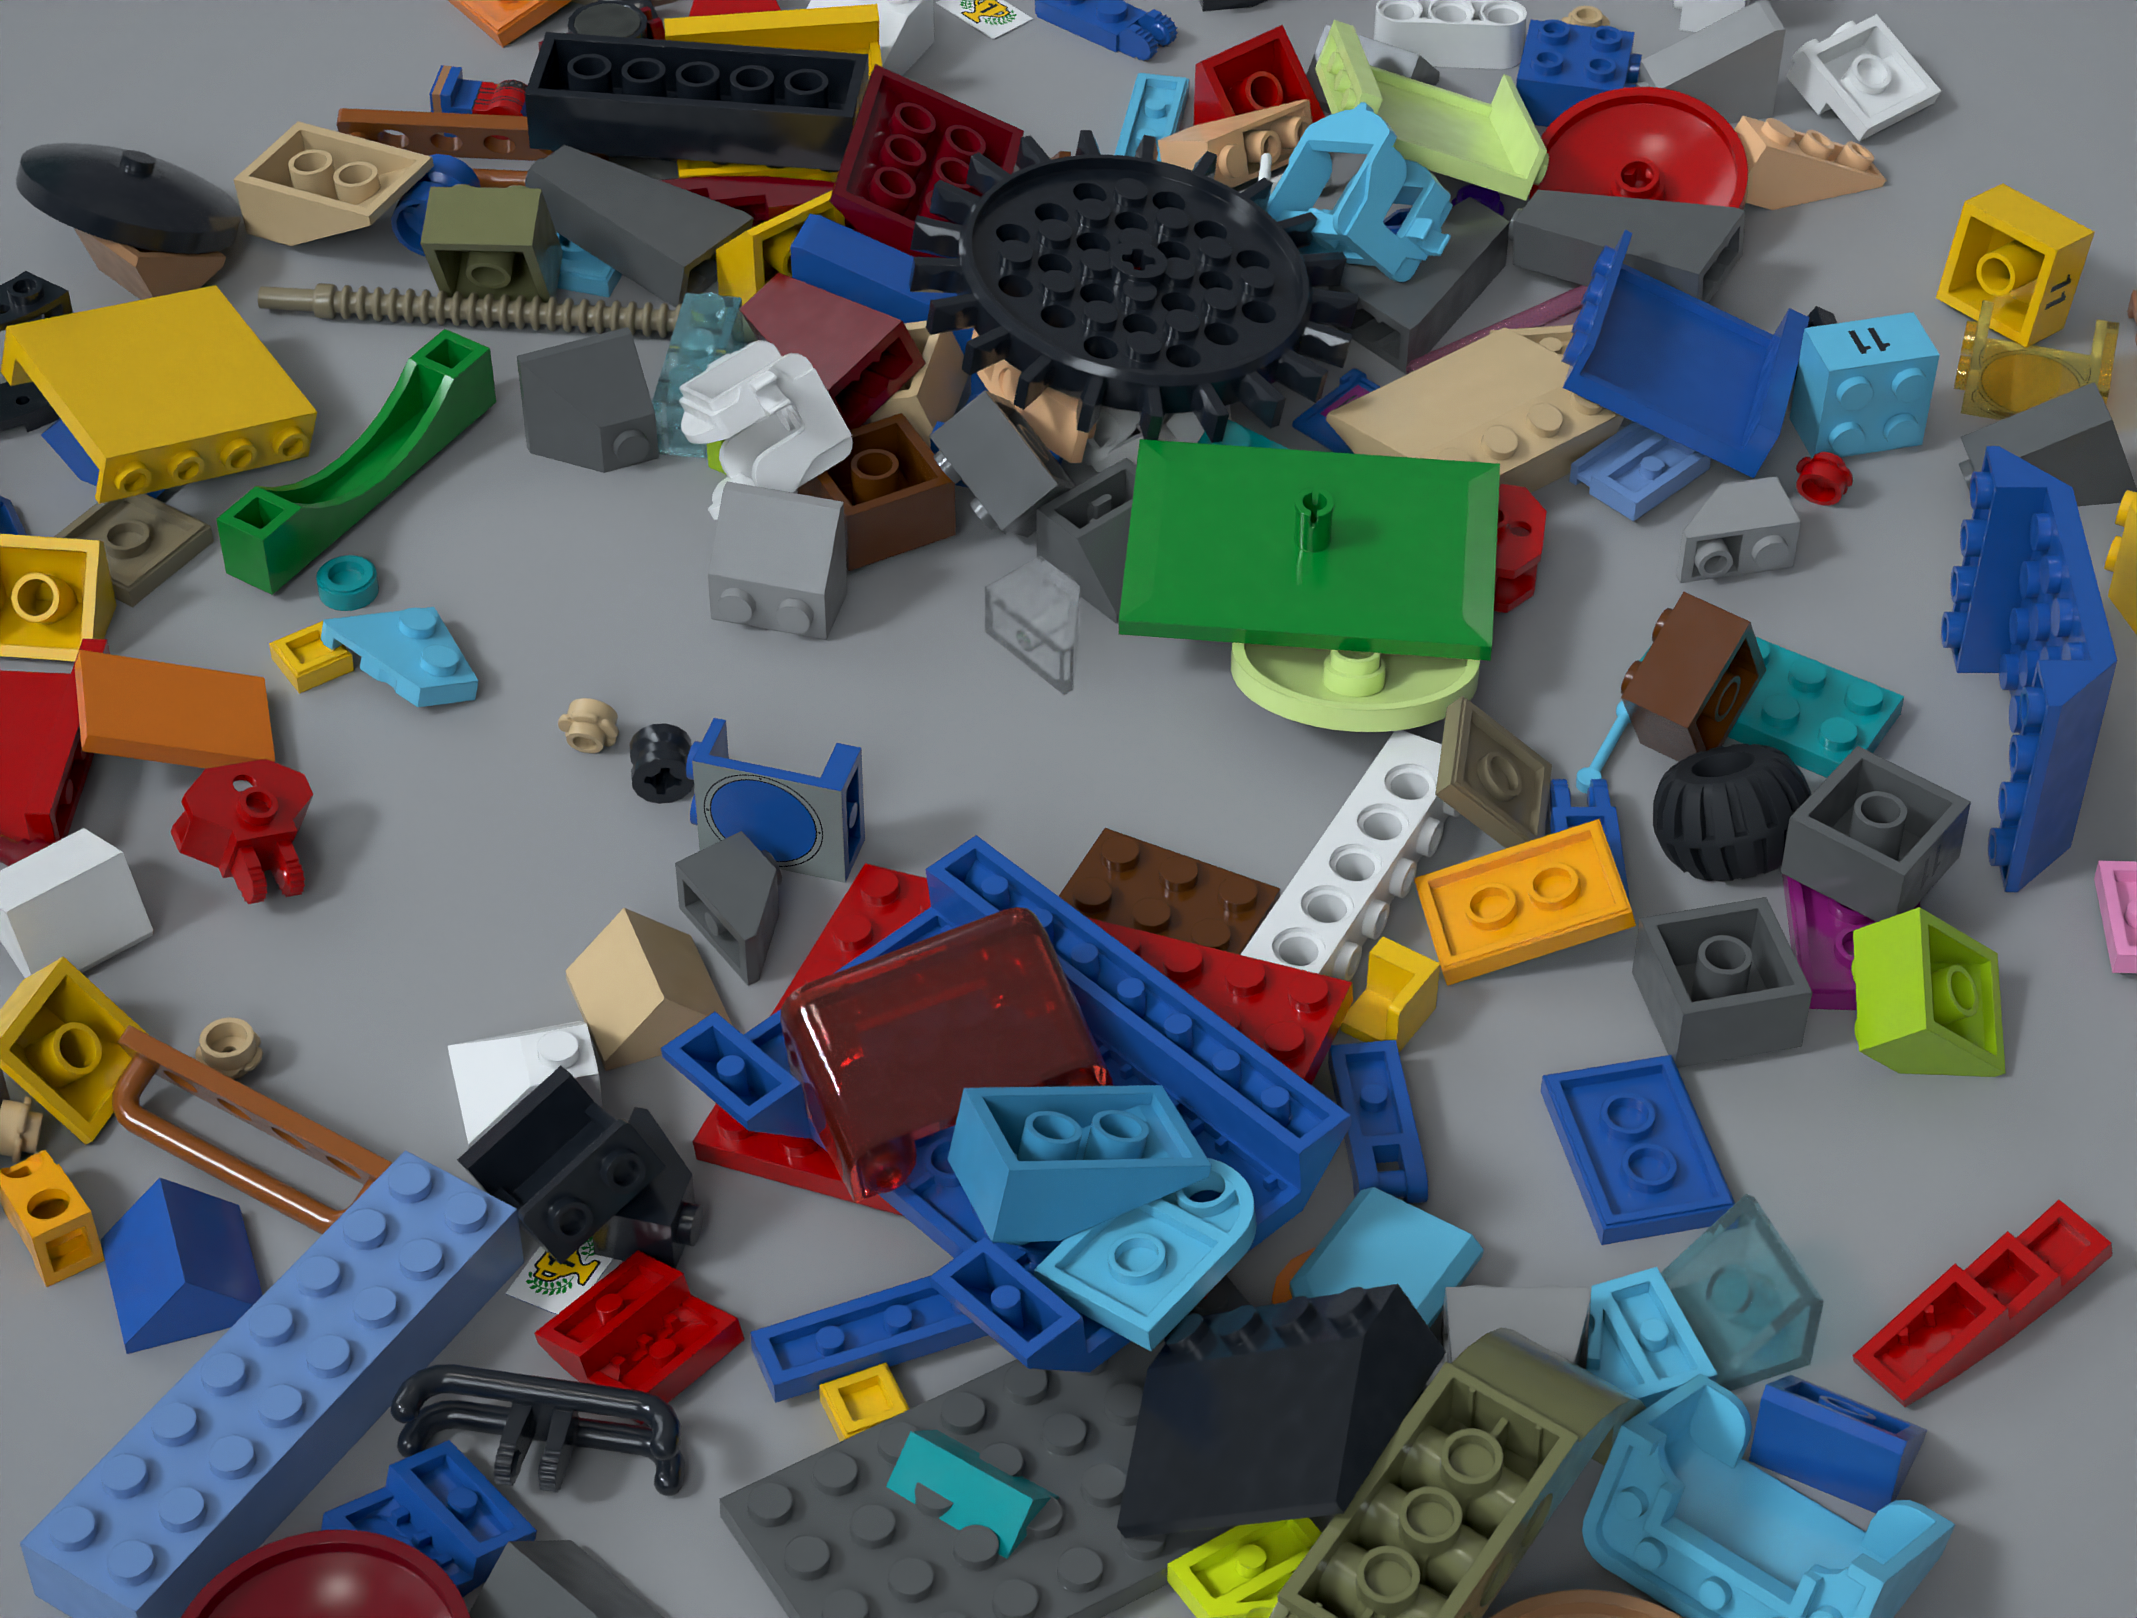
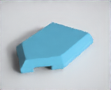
M1371 1187L1363 1189L1357 1194L1292 1278L1289 1289L1292 1298L1298 1296L1314 1298L1342 1293L1353 1287L1368 1289L1399 1284L1430 1328L1443 1311L1445 1288L1460 1287L1482 1258L1484 1249L1472 1234L1386 1192Z

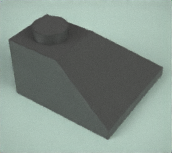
M628 327L517 356L526 445L531 454L602 473L659 458L655 411L634 339Z

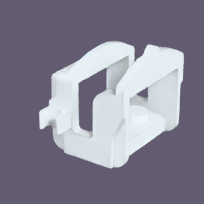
M758 340L732 354H725L707 365L706 371L679 387L683 394L679 402L684 409L681 430L690 443L695 444L725 440L720 448L719 459L727 478L718 483L712 494L713 504L708 508V511L713 520L718 519L723 488L727 481L793 493L798 487L844 460L852 450V434L809 360L798 353H789L781 356L774 344L768 341Z

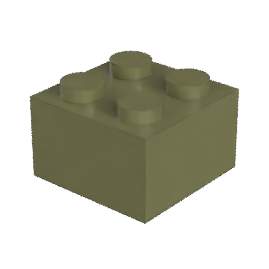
M457 184L452 187L430 186L420 244L439 291L444 290L450 298L453 297L456 291H460L463 294V298H469L472 292H476L479 299H485L488 293H492L495 300H501L503 294H508L511 301H516L519 295H524L527 302H532L535 296H540L543 303H548L549 299L553 296L556 297L563 251L541 189L528 188L521 185H513L507 188L473 187L466 184Z

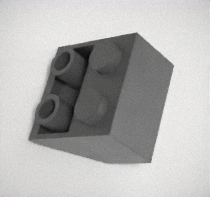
M1128 458L1119 461L1037 508V564L1116 624L1119 623L1137 467Z

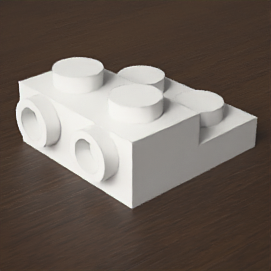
M1877 14L1858 24L1854 21H1849L1839 27L1831 37L1821 42L1817 39H1812L1805 43L1793 55L1792 61L1794 65L1786 76L1818 115L1832 109L1859 142L1934 104L1942 92Z

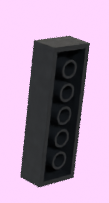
M546 32L525 91L530 149L551 150L555 152L562 146L567 145L585 153H599L610 157L627 155L655 157L665 161L683 159L711 161L720 165L739 163L765 165L775 169L795 167L820 169L824 172H838L869 81L868 54Z

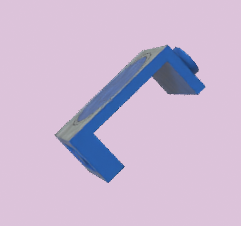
M713 718L702 742L695 741L692 744L686 764L687 778L694 780L695 794L691 803L690 822L698 826L699 851L742 831L760 851L767 850L770 852L781 870L846 883L865 841L861 747L836 743L821 777L729 759L726 720Z

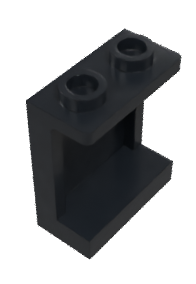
M559 1066L457 1159L484 1192L517 1209L519 1227L560 1265L666 1168L630 1123L622 1118L616 1120L595 1103L573 1075L562 1066Z

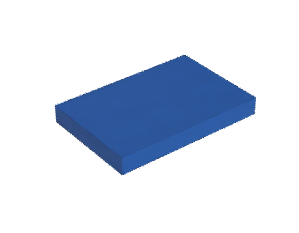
M1672 1055L1542 1076L1540 1092L1601 1245L1734 1223L1737 1206Z

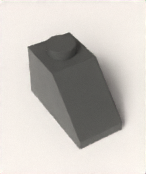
M740 831L676 862L675 867L679 909L749 986L760 980L778 921V885L782 883V875L771 853L767 850L760 851Z

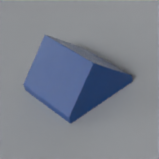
M159 1177L100 1239L126 1354L231 1328L263 1296L240 1206Z
M1789 1375L1766 1384L1761 1397L1749 1461L1868 1511L1877 1513L1882 1507L1896 1500L1923 1444L1927 1429L1796 1376Z

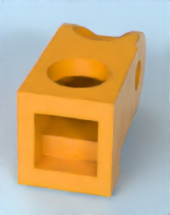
M46 1150L37 1152L11 1167L0 1169V1203L11 1225L17 1230L33 1257L36 1270L46 1288L105 1261L91 1210L61 1166L55 1164Z

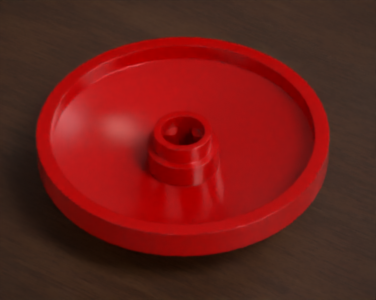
M1628 87L1606 91L1584 99L1568 108L1541 135L1549 155V163L1542 182L1539 185L1533 184L1529 193V200L1537 190L1735 207L1744 210L1748 194V164L1742 142L1733 127L1721 114L1706 103L1690 95L1656 87Z

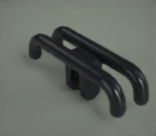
M448 1364L434 1365L416 1372L402 1383L391 1403L390 1412L397 1422L406 1423L397 1441V1449L405 1458L424 1451L430 1438L437 1432L446 1429L502 1435L497 1455L495 1456L493 1472L496 1484L513 1486L516 1483V1478H518L521 1471L522 1463L532 1440L547 1442L538 1468L540 1490L558 1492L561 1489L574 1446L641 1455L649 1458L656 1466L654 1486L659 1494L664 1496H672L678 1493L684 1481L685 1460L679 1449L681 1443V1423L672 1406L661 1397L643 1391ZM439 1394H458L512 1402L511 1407L463 1400H444L422 1408L425 1401ZM578 1412L639 1420L645 1422L651 1428L579 1417Z

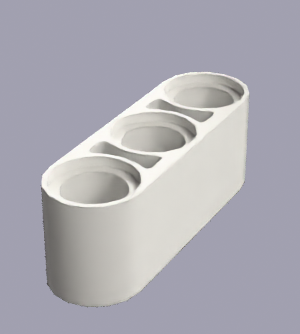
M1380 0L1376 5L1374 40L1419 54L1433 67L1509 69L1521 62L1524 50L1527 12L1525 7L1513 0Z

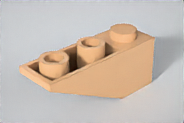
M1299 100L1195 125L1158 140L1161 162L1193 170L1195 163L1209 151L1217 154L1214 179L1231 188L1259 176L1261 156L1264 153H1269L1272 157L1271 171L1289 164V157L1309 125L1313 124L1309 100Z
M1742 116L1734 129L1742 142L1747 157L1748 194L1746 203L1776 210L1883 187L1887 181L1872 163L1875 159L1873 154L1856 142L1848 141L1846 145L1839 144L1815 130H1807L1806 134L1792 130L1786 124L1774 118H1767L1764 122Z

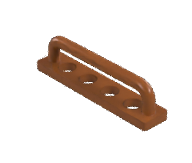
M341 108L338 112L337 128L341 133L427 156L443 154L461 158L537 161L553 153L551 150L530 149L527 117L352 108ZM384 130H394L404 135H394ZM438 133H450L457 137H444ZM491 135L505 136L510 138V140L496 139ZM588 153L609 161V156L605 154ZM472 168L480 181V187L507 188L513 185L526 186L525 178L528 171Z
M128 1025L117 1041L132 1058L119 1077L112 1093V1109L118 1123L134 1135L320 1234H323L349 1207L344 1210H334L144 1109L140 1105V1096L154 1074L360 1182L364 1186L353 1203L392 1164V1162L131 1025Z

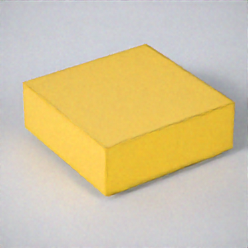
M323 621L269 643L272 660L299 694L354 671L352 654L344 644L331 650L321 641Z
M886 1362L819 1385L820 1402L840 1442L910 1409Z

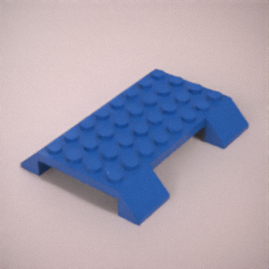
M975 835L925 869L931 903L929 909L744 1035L718 1013L713 1012L661 1047V1053L668 1063L748 1131L813 1139L951 1255L954 1259L930 1276L931 1286L1027 1368L1090 1373L1131 1342V1340L1074 1310L1035 1277L1034 1269L1063 1240L1029 1242L1025 1245L993 1243L990 1240L948 1161L964 1088L1162 1085L1206 1157L1232 1167L1248 1183L1254 1198L1257 1226L1254 1240L1247 1253L1303 1211L1349 1130L1351 1115L999 851ZM1203 1190L1193 1194L1188 1199L1195 1202H1210L1222 1194L1213 1190Z

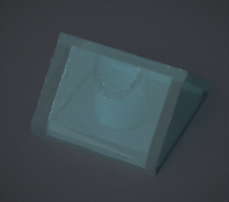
M1746 1193L1661 1272L1667 1286L1718 1374L1716 1383L1729 1391L1811 1365L1824 1300L1755 1197Z

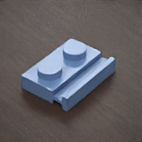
M1633 421L1571 463L1569 482L1574 485L1583 482L1590 487V495L1630 520L1635 521L1709 470L1711 458Z

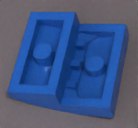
M450 1440L389 1465L385 1487L324 1512L321 1530L347 1529L367 1531L385 1535L410 1545L428 1556L446 1572L456 1585L462 1598L487 1581L508 1541H535L537 1530Z

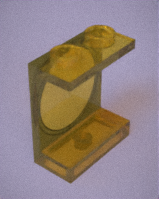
M1982 301L1978 322H1966L1960 353L1962 355L1959 358L1954 389L1965 391L1961 414L2003 420L2092 382H2095L2106 405L2120 323L2097 319L2089 355L2033 345L2025 348L2015 342L1987 338L1994 302Z

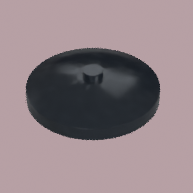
M54 143L33 147L23 153L20 159L16 176V186L20 194L43 213L85 233L137 248L183 254L220 251L232 245L236 239L241 220V210L227 193L198 175L149 154L102 145Z

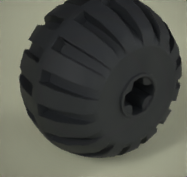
M1732 744L1727 747L1711 748L1705 752L1700 751L1670 767L1661 778L1653 800L1654 833L1669 860L1684 873L1689 872L1696 879L1733 881L1738 878L1756 877L1757 874H1766L1782 866L1789 819L1810 797L1811 790L1803 773L1788 755L1776 748L1759 744Z

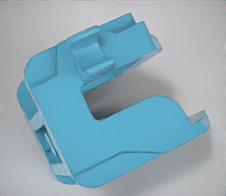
M1365 102L1358 104L1353 110L1331 114L1307 127L1289 157V165L1269 197L1265 211L1277 222L1308 212H1312L1317 217L1316 225L1311 231L1313 236L1311 245L1299 248L1300 254L1343 252L1347 258L1346 263L1375 266L1389 279L1396 282H1405L1414 275L1421 261H1425L1428 255L1441 256L1451 239V235L1442 234L1441 226L1453 207L1452 203L1449 202L1451 194L1442 187L1427 168L1415 161L1403 158L1400 152L1393 147L1397 136L1390 125L1375 114L1374 110ZM1329 152L1368 154L1357 174L1352 176L1333 210L1313 208L1332 173L1333 162ZM1392 204L1413 205L1396 235L1384 225V218Z

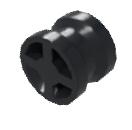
M662 723L644 727L633 735L629 744L630 759L633 764L631 779L632 788L639 797L648 802L658 804L672 803L684 798L691 792L694 780L687 778L686 764L692 743L686 731L678 726Z

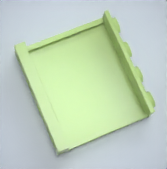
M1337 20L1333 21L1315 67L1332 114L1353 110L1358 104L1365 102L1374 110L1375 114L1390 125L1397 136L1393 147L1400 152L1404 159L1415 161L1430 171L1525 201L1527 200L1533 184L1539 185L1546 174L1549 155L1511 76L1503 74L1491 104L1370 66L1354 26Z

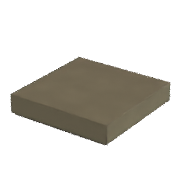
M146 494L101 504L97 502L54 536L56 538L103 541L115 599L131 607H134L214 542L210 525Z
M1463 696L1447 706L1435 795L1504 848L1544 837L1552 765Z

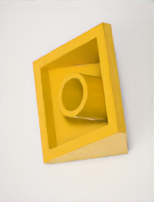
M0 534V656L75 662L83 638L104 639L117 606L104 542L99 540Z

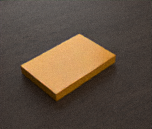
M1600 819L1414 878L1447 986L1636 926L1630 903Z

